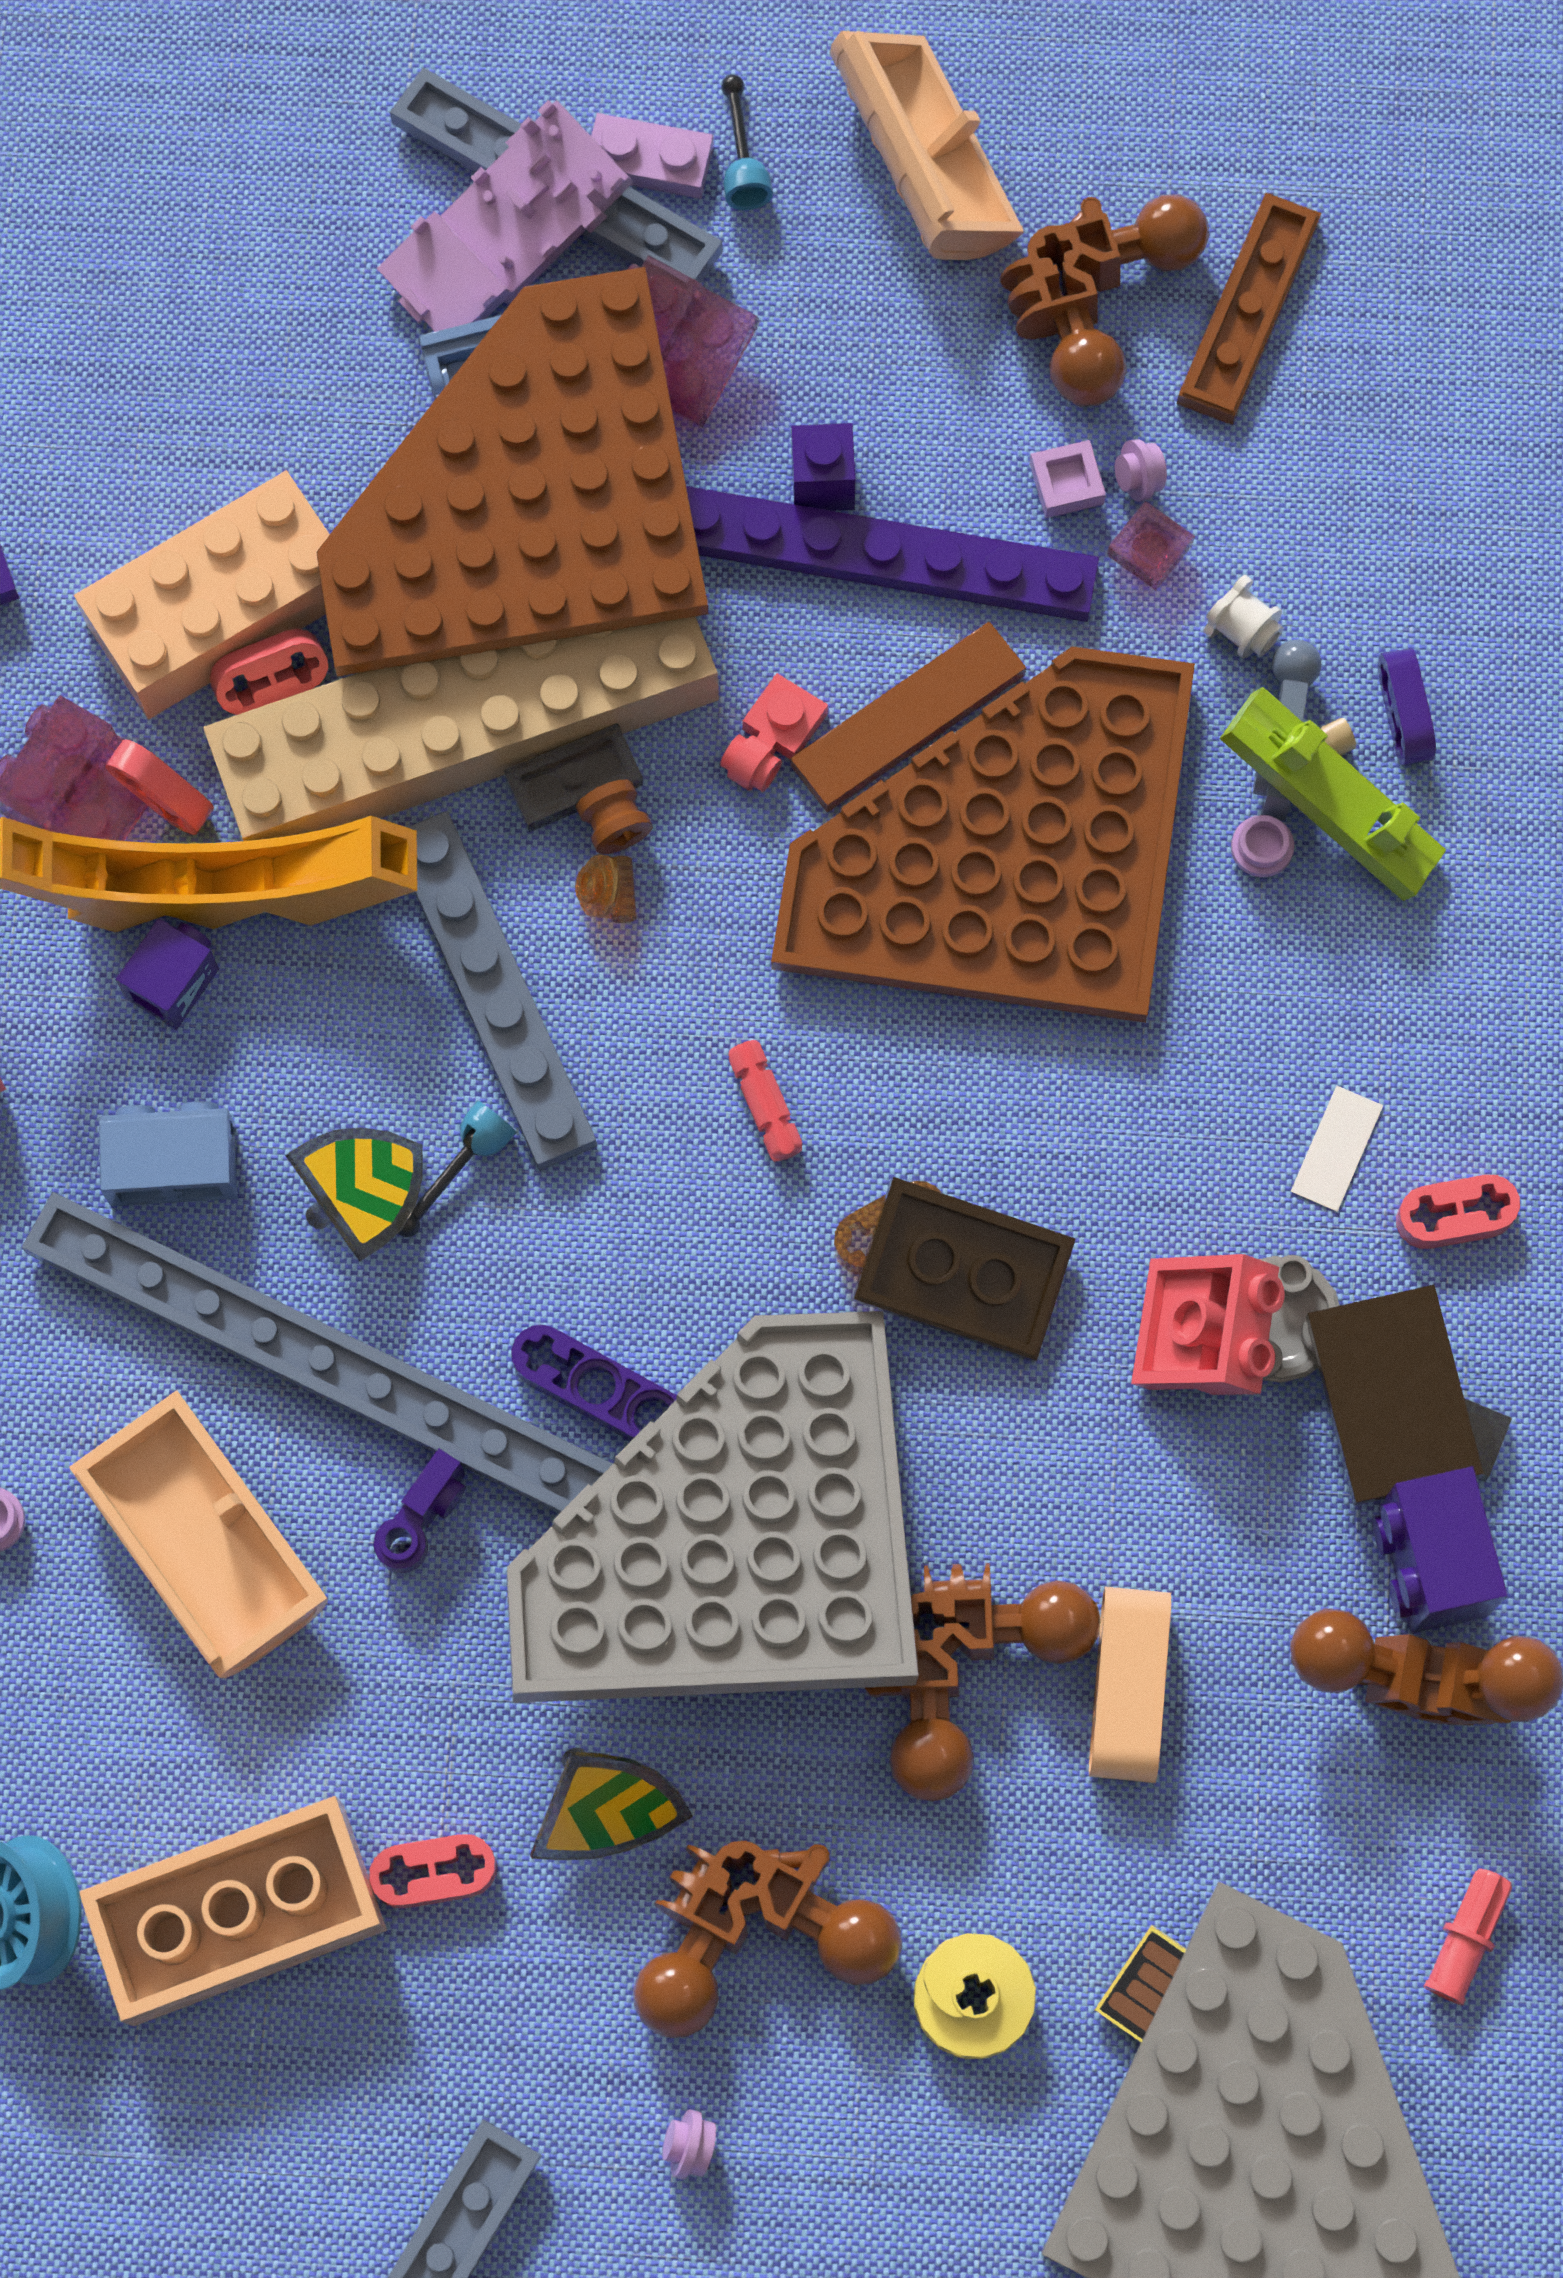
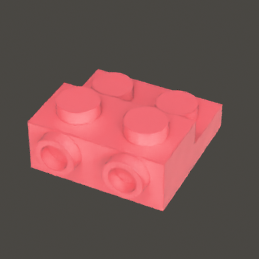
M1245 1254L1150 1259L1131 1384L1148 1390L1197 1389L1212 1395L1261 1394L1263 1377L1271 1373L1275 1364L1274 1348L1269 1342L1272 1314L1282 1307L1285 1296L1284 1286L1278 1277L1279 1267Z

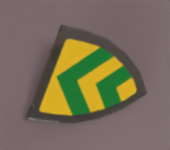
M362 1127L337 1129L310 1139L285 1155L317 1200L306 1211L307 1222L315 1229H323L332 1222L359 1262L382 1248L399 1233L416 1206L423 1178V1145L395 1133Z
M572 1748L566 1751L561 1758L564 1769L530 1856L531 1859L585 1860L626 1852L662 1837L692 1818L693 1815L678 1789L658 1771L630 1758L585 1752L582 1748Z

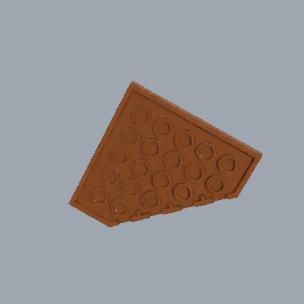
M645 267L524 286L316 551L337 677L709 614Z
M1072 646L1053 659L1048 668L1025 684L1023 681L984 707L978 717L955 733L950 731L911 758L909 765L885 782L880 780L841 807V812L813 832L811 829L791 842L773 946L771 969L1146 1023L1195 663Z

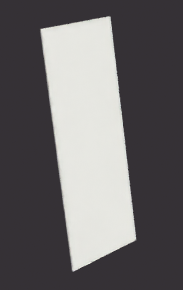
M1336 1085L1290 1192L1338 1212L1383 1105Z

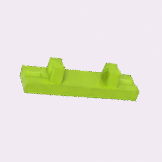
M1264 687L1251 693L1219 739L1402 901L1416 896L1428 875L1446 851L1441 844L1417 824L1420 817L1405 803L1394 804L1325 742L1328 735L1313 721L1302 722ZM1378 820L1383 826L1378 830L1374 831L1373 833H1371L1370 835H1368L1369 831Z

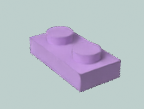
M597 113L591 137L632 179L634 183L631 186L702 198L714 148L712 134Z

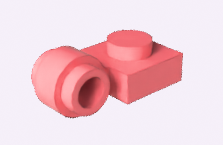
M776 673L742 721V730L751 736L747 739L740 734L737 735L729 744L721 759L720 766L728 770L727 778L748 791L755 787L764 792L775 779L782 764V760L774 756L775 751L788 759L802 751L828 715V704Z

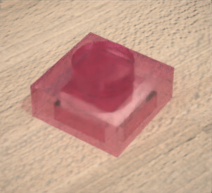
M1145 501L1110 543L1107 556L1154 590H1157L1193 546L1195 536Z

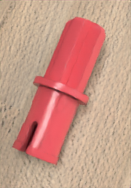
M1478 1869L1474 1873L1453 1923L1446 1922L1443 1930L1448 1935L1430 1977L1424 1984L1425 1989L1458 2005L1464 2004L1466 2000L1465 1995L1485 1951L1492 1952L1495 1947L1490 1939L1512 1890V1883L1506 1878L1485 1869Z

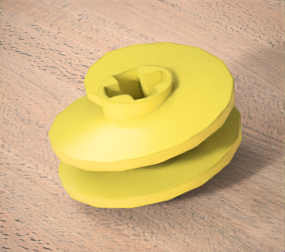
M967 1933L944 1941L926 1958L914 1986V2010L924 2034L942 2051L963 2059H985L1006 2051L1024 2034L1035 2010L1036 1987L1028 1964L1011 1945L991 1935ZM975 1979L978 1988L987 1984L992 1991V1995L984 2003V2014L974 2015L971 2006L964 2010L960 2008L956 1999L965 1990L963 1981Z

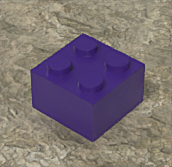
M1473 1466L1395 1483L1378 1507L1380 1516L1372 1518V1526L1380 1554H1390L1396 1579L1389 1581V1593L1396 1617L1398 1619L1407 1618L1411 1634L1488 1617L1508 1595Z

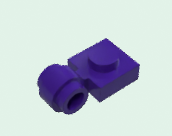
M440 1448L402 1499L401 1503L403 1506L393 1519L385 1521L378 1528L374 1536L375 1554L381 1564L392 1572L408 1573L417 1569L424 1562L428 1553V1541L422 1530L423 1527H429L437 1515L443 1519L447 1518L455 1509L466 1490V1486L460 1483L465 1476L461 1462ZM397 1538H410L412 1540L411 1546L404 1553L396 1554L390 1551L392 1543Z

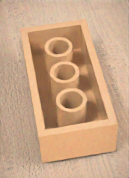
M286 470L76 593L74 597L89 630L149 720L210 683L212 667L218 659L226 654L287 630L302 629L326 615L316 551L330 534Z
M336 1796L79 1891L120 2020L133 2027L387 1931L345 1807Z

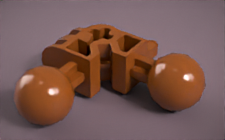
M1180 194L1160 195L1145 204L1137 216L1135 224L1112 230L1107 213L1102 212L1101 202L1095 197H1087L1081 202L1078 214L1069 223L1051 225L1039 229L1030 238L1027 247L1028 256L1010 264L1001 273L1000 282L1002 286L1011 292L1007 300L1008 307L1012 314L1020 317L1015 327L1018 336L1024 339H1040L1059 335L1061 342L1055 349L1049 366L1051 380L1063 399L1080 407L1099 406L1112 399L1120 389L1127 373L1126 357L1112 336L1094 328V324L1098 323L1097 291L1102 292L1120 287L1121 265L1144 259L1146 264L1161 271H1181L1196 263L1205 250L1210 235L1207 218L1195 201ZM1058 268L1062 271L1063 295L1059 287Z
M990 1563L985 1565L983 1579L965 1580L961 1564H953L949 1581H932L928 1565H924V1592L911 1596L913 1625L915 1627L920 1624V1615L933 1614L935 1625L944 1627L934 1629L933 1639L928 1641L920 1640L918 1630L914 1629L918 1667L916 1685L865 1687L867 1694L871 1697L903 1695L904 1699H909L910 1723L899 1731L891 1745L889 1758L892 1775L903 1791L916 1799L938 1801L950 1798L961 1790L972 1774L974 1754L971 1742L959 1726L950 1722L949 1697H960L958 1665L951 1658L952 1654L959 1649L970 1660H994V1644L1023 1643L1031 1654L1045 1662L1062 1664L1078 1660L1091 1650L1099 1637L1101 1623L1097 1604L1086 1590L1072 1582L1055 1580L1040 1584L1027 1593L1021 1604L992 1605ZM959 1623H968L969 1627L964 1628Z
M1325 1608L1313 1613L1297 1625L1290 1644L1291 1662L1300 1680L1313 1689L1324 1693L1340 1694L1355 1687L1357 1684L1368 1685L1365 1702L1408 1715L1415 1719L1437 1724L1470 1726L1474 1724L1510 1723L1512 1721L1530 1722L1543 1717L1556 1707L1563 1691V1667L1554 1650L1539 1639L1527 1636L1514 1635L1500 1641L1489 1650L1463 1642L1447 1643L1446 1648L1431 1646L1428 1640L1410 1634L1376 1637L1374 1644V1640L1362 1620L1349 1611Z
M734 1841L723 1846L715 1856L695 1846L687 1845L685 1849L697 1863L691 1873L683 1871H673L669 1879L680 1890L675 1902L656 1900L654 1905L675 1921L689 1928V1931L677 1952L663 1953L651 1959L638 1973L633 1988L634 2008L643 2024L654 2033L668 2038L688 2037L703 2029L714 2016L719 2000L718 1983L712 1971L724 1949L735 1955L738 1954L748 1936L744 1916L761 1911L766 1930L786 1941L793 1929L817 1941L818 1955L825 1969L838 1980L853 1985L872 1984L889 1974L897 1964L902 1950L901 1929L893 1914L879 1903L866 1899L847 1900L836 1906L814 1894V1886L830 1861L829 1851L824 1845L815 1844L808 1850L779 1853V1849L762 1850L758 1845L748 1841ZM746 1863L753 1864L754 1878L757 1883L752 1885L744 1882L738 1890L734 1889L731 1895L732 1883L730 1874L727 1872L729 1868L741 1871ZM728 1904V1909L725 1912V1914H720L719 1911L723 1905L726 1907V1905Z

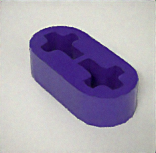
M1412 648L1381 653L1378 659L1379 681L1399 763L1404 766L1433 761L1436 754L1435 733L1417 656Z

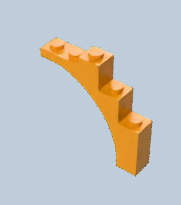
M368 816L327 829L278 838L223 843H145L56 833L1 817L0 889L68 908V919L115 933L166 915L211 929L263 912L312 926L416 892L417 831L374 816Z

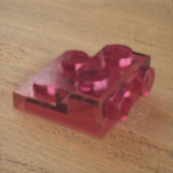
M648 255L642 267L646 268L672 412L703 428L761 320L753 313L704 288L700 282ZM632 264L628 269L640 268V266Z
M59 695L51 708L45 704L40 705L32 713L26 724L24 733L29 740L18 756L15 758L7 754L0 760V813L12 820L51 832L125 841L148 807L106 769L105 765L122 740L125 739L115 734L111 724Z

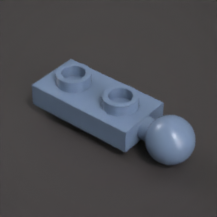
M1297 639L1283 643L1276 650L1272 659V670L1275 678L1281 683L1278 700L1303 722L1308 686L1318 678L1321 672L1322 661L1318 650L1312 644ZM1255 771L1253 794L1264 796L1261 815L1285 821L1291 802Z

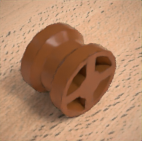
M628 779L616 780L599 786L582 797L576 805L581 820L590 823L594 831L591 840L596 852L599 854H612L629 848L644 839L653 829L648 814L638 810L635 803L637 791L632 781Z

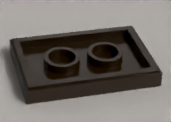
M893 1177L890 1180L851 1301L1035 1362L1040 1353L1076 1238Z
M1435 1285L1307 1313L1306 1321L1353 1506L1385 1499L1395 1483L1472 1466L1476 1478L1484 1474Z

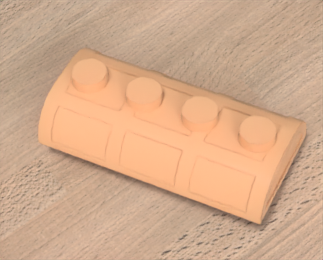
M841 31L831 44L830 56L847 86L848 95L856 104L871 134L874 146L880 152L892 176L898 194L905 201L921 233L923 244L932 257L941 260L978 259L1001 250L1022 235L1024 230L974 134L981 120L976 111L962 110L925 36Z
M177 1390L69 1467L219 1678L235 1675L263 1658L310 1623L327 1605L328 1598Z

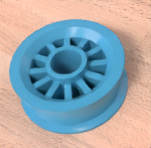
M26 1835L16 1837L7 1843L0 1841V1990L8 1989L18 1982L27 1985L48 1983L66 1969L79 1941L82 1910L75 1875L61 1851L42 1837Z

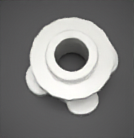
M1247 575L1239 578L1229 592L1214 604L1206 616L1208 624L1203 630V633L1209 638H1213L1219 632L1239 647L1237 653L1241 658H1246L1253 652L1260 657L1263 656L1276 643L1284 630V627L1278 623L1282 610L1278 606L1270 609L1248 590L1253 584V580Z

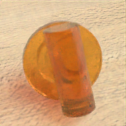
M600 854L590 858L586 865L580 869L575 882L576 897L580 901L585 914L590 917L609 918L615 923L635 921L637 916L632 858L628 856L611 857Z

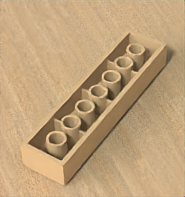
M696 617L357 673L203 726L243 841H252L314 832L343 825L368 816L382 818L719 701L718 672Z

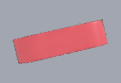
M303 629L287 630L230 652L218 659L212 667L210 683L221 707L231 714L238 715L315 688L326 677L329 668L328 658L314 634ZM297 652H302L305 666L294 669L290 656ZM244 674L248 688L237 692L232 679Z
M122 740L105 765L107 771L167 822L186 833L197 835L214 810L211 802L160 758L133 741Z
M1480 1175L1425 1185L1412 1190L1403 1199L1396 1215V1227L1400 1236L1409 1245L1419 1249H1433L1493 1238L1503 1234L1513 1224L1520 1209V1196L1512 1183L1498 1175ZM1482 1192H1489L1492 1201H1503L1505 1207L1500 1209L1496 1220H1489L1486 1211L1465 1213L1464 1208L1476 1205L1482 1197ZM1420 1203H1427L1431 1213L1450 1210L1452 1216L1443 1217L1437 1221L1434 1232H1427L1422 1222L1413 1223L1411 1217L1419 1209Z
M459 1834L394 1845L382 1850L372 1862L369 1871V1882L373 1892L383 1903L393 1908H411L471 1898L484 1893L495 1879L497 1861L494 1852L483 1839L470 1834ZM463 1848H469L474 1858H484L485 1868L474 1871V1882L470 1884H463L461 1877L456 1873L438 1875L437 1866L457 1862L459 1859L458 1850ZM397 1859H403L409 1869L415 1870L428 1867L429 1877L414 1879L408 1882V1893L404 1895H397L392 1885H383L382 1875L393 1872V1861Z

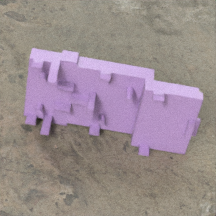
M548 99L538 109L541 116L536 121L528 117L520 125L521 127L505 142L509 148L486 171L480 167L471 176L474 183L442 215L434 211L427 219L420 216L411 225L414 232L377 268L400 293L402 297L398 301L418 323L424 320L436 332L486 319L503 301L510 305L524 286H530L585 230L591 233L607 218L604 211L634 183L557 100L552 103Z

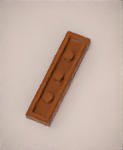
M1265 193L1177 398L1178 405L1230 425L1234 424L1319 225L1322 213Z
M988 621L791 757L790 766L828 813L1024 677L1026 666L990 621Z

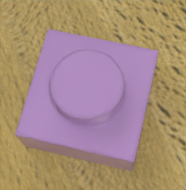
M1090 440L1030 455L1029 464L1045 518L1104 505L1106 493Z

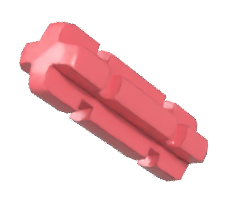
M757 1040L738 1044L729 1050V1062L736 1078H742L740 1088L759 1132H765L763 1142L769 1156L774 1162L792 1158L802 1151V1140L795 1123L788 1122L791 1120V1114L772 1070H766L768 1066L767 1058L761 1044Z

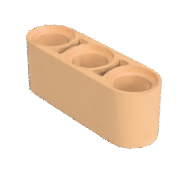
M1104 1587L1090 1741L1089 1777L1156 1783L1161 1747L1171 1593Z

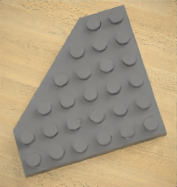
M883 1311L755 1315L737 1333V1339L715 1361L711 1359L677 1394L676 1401L654 1423L650 1421L615 1457L614 1464L592 1486L588 1484L552 1521V1526L529 1550L525 1548L507 1566L506 1578L513 1703L916 1685L918 1667Z
M1219 1881L1217 1882L1181 1961L1041 2251L1042 2255L1086 2278H1460L1341 1942Z

